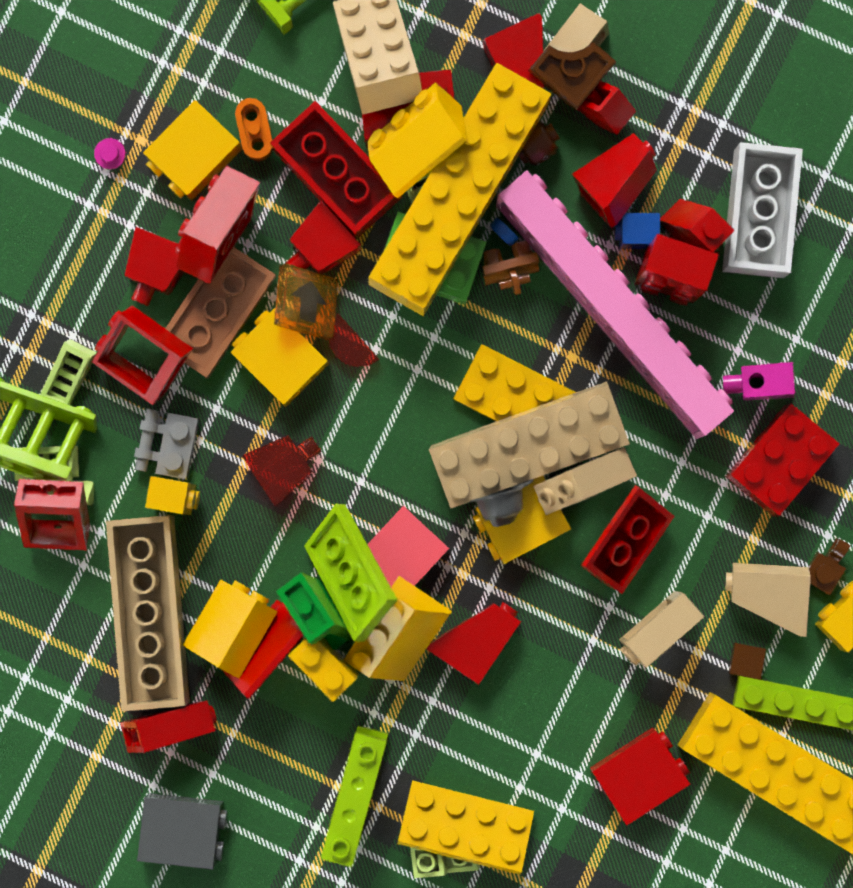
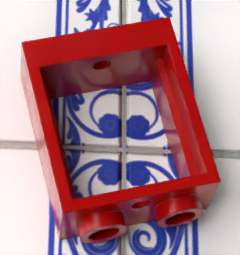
M132 305L123 312L118 310L110 319L108 326L111 329L107 335H103L94 348L97 354L92 363L151 405H154L165 396L193 348ZM129 326L169 354L154 379L115 352Z
M19 479L14 507L23 548L87 550L90 519L84 483ZM50 491H54V492H55V493L52 494V495H49V494H48V492H50ZM31 513L72 515L73 521L32 519Z

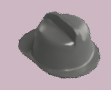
M533 479L493 494L470 500V502L476 501L483 518L490 521L494 527L511 524L523 510L522 488L533 482Z

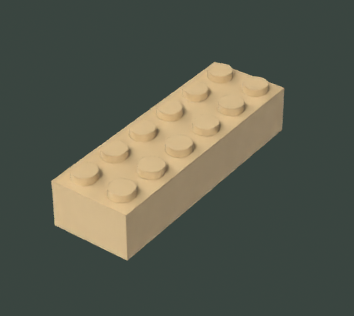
M606 381L430 446L429 452L450 508H454L468 503L470 500L493 494L629 445L630 443Z
M167 515L106 521L121 712L185 706L190 703L186 650L183 646L185 638L174 516Z

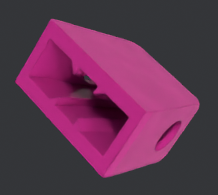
M793 362L742 366V374L723 376L724 392L726 394L743 393V400L745 401L793 398L795 395ZM752 378H761L764 384L762 387L752 388L749 382Z

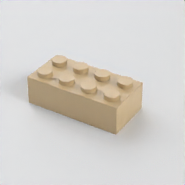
M397 0L334 1L333 6L362 115L414 102L422 88Z

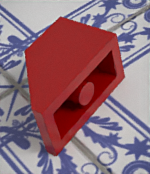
M600 81L577 109L597 126L616 135L636 113L634 107L619 88Z

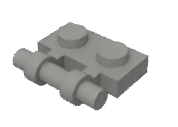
M147 409L145 420H141L140 424L142 435L139 448L135 449L134 457H137L134 470L147 472L148 462L152 460L157 461L155 474L187 480L200 419L167 413L165 425L158 424L159 411ZM154 433L163 434L160 452L151 451Z

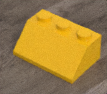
M434 83L429 89L422 90L416 96L414 102L407 108L399 110L384 128L377 129L367 141L369 159L396 198L403 195L467 141L462 106L437 83Z
M399 576L391 587L398 600L364 642H355L343 660L368 678L405 681L452 612Z

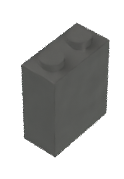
M154 793L146 795L144 797L137 861L213 869L217 861H222L224 842H220L219 837L220 829L226 828L228 810H223V801Z

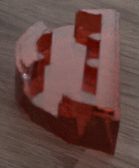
M338 313L331 322L328 332L329 346L336 358L345 365L354 367H367L379 361L380 359Z

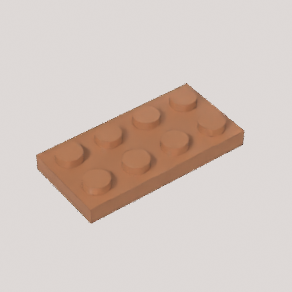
M234 247L211 284L198 279L165 328L193 348L185 364L206 378H209L277 277L276 274Z

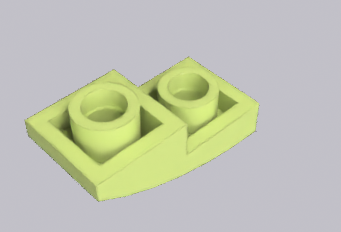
M410 847L414 878L445 876L447 873L476 871L480 869L479 864Z

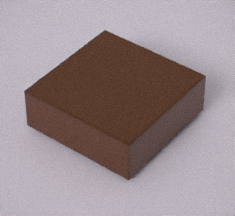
M734 642L728 673L761 680L766 649Z

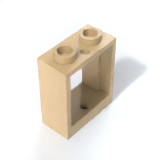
M625 447L533 487L538 496L539 503L542 505L545 514L548 515L632 479L637 474Z
M674 591L619 639L624 645L620 651L635 666L641 664L647 668L702 620L704 616L683 592Z

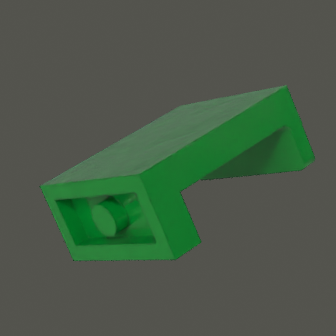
M301 572L276 591L310 644L314 645L325 637L333 650H339L352 640L323 581Z

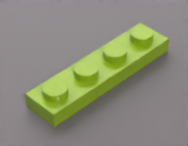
M738 675L732 704L734 707L853 730V698Z

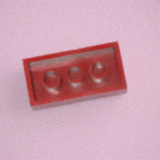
M316 101L270 142L273 152L329 208L356 240L401 199V196L396 198L392 194L367 154Z

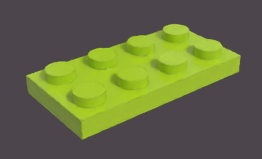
M335 504L304 547L353 641L364 642L398 599L345 504Z

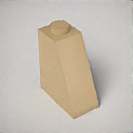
M733 563L732 573L726 572L725 591H731V601L798 636L806 637L811 579L809 567Z

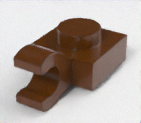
M836 538L826 556L816 552L808 566L811 575L810 584L831 595L846 568L838 563L845 556L851 545Z

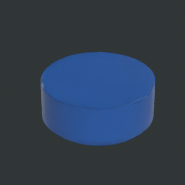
M498 217L490 224V228L509 246H512L519 239Z

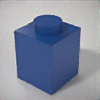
M625 213L617 225L614 226V240H619V249H647L655 236L660 234V213Z

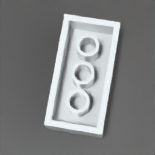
M742 142L735 148L727 223L735 231L725 240L722 272L784 278L791 273L803 149Z

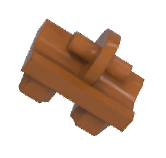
M527 241L512 245L511 250L514 258L504 261L502 260L500 249L495 248L485 251L484 266H482L485 285L499 282L501 290L512 287L514 295L521 294L520 285L531 282L529 274L539 272L537 252H532Z

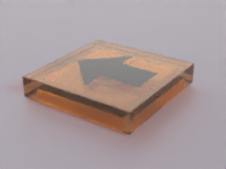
M287 263L280 265L274 325L325 340L333 338L338 279Z

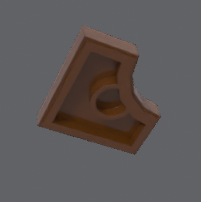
M594 42L584 49L575 52L559 51L549 45L528 71L576 111L614 66L616 61Z

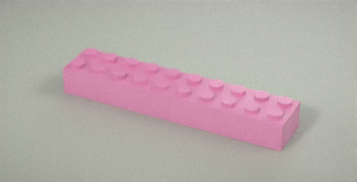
M526 170L498 194L496 207L523 239L528 242L529 246L537 252L542 261L695 439L706 436L734 412L730 406L733 403L730 397L722 389L717 391L709 382L712 377L701 365L696 367L688 358L691 356V353L681 341L675 343L668 333L671 330L660 317L655 319L647 310L650 306L644 297L639 293L636 295L632 293L627 287L629 281L625 275L618 269L613 271L606 262L609 258L598 245L593 247L588 242L586 230L577 221L572 223L565 215L568 211L558 198L552 200L545 192L547 186L537 174L532 176Z

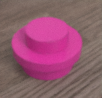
M107 138L97 144L94 156L101 167L112 170L123 164L126 152L124 146L118 140Z

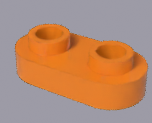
M254 98L244 99L237 105L235 110L242 148L248 158L254 161H262L267 159L273 151L270 145L273 139L267 112L259 100ZM249 112L257 113V118L253 121L247 120L246 116ZM257 141L264 143L263 148L259 151L253 149V144Z

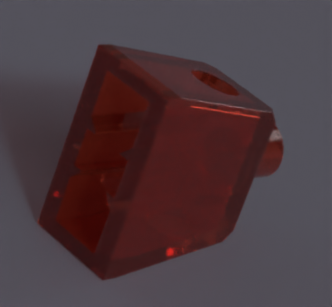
M288 435L248 452L242 457L274 506H279L314 473L307 461L322 451L312 436L296 446Z

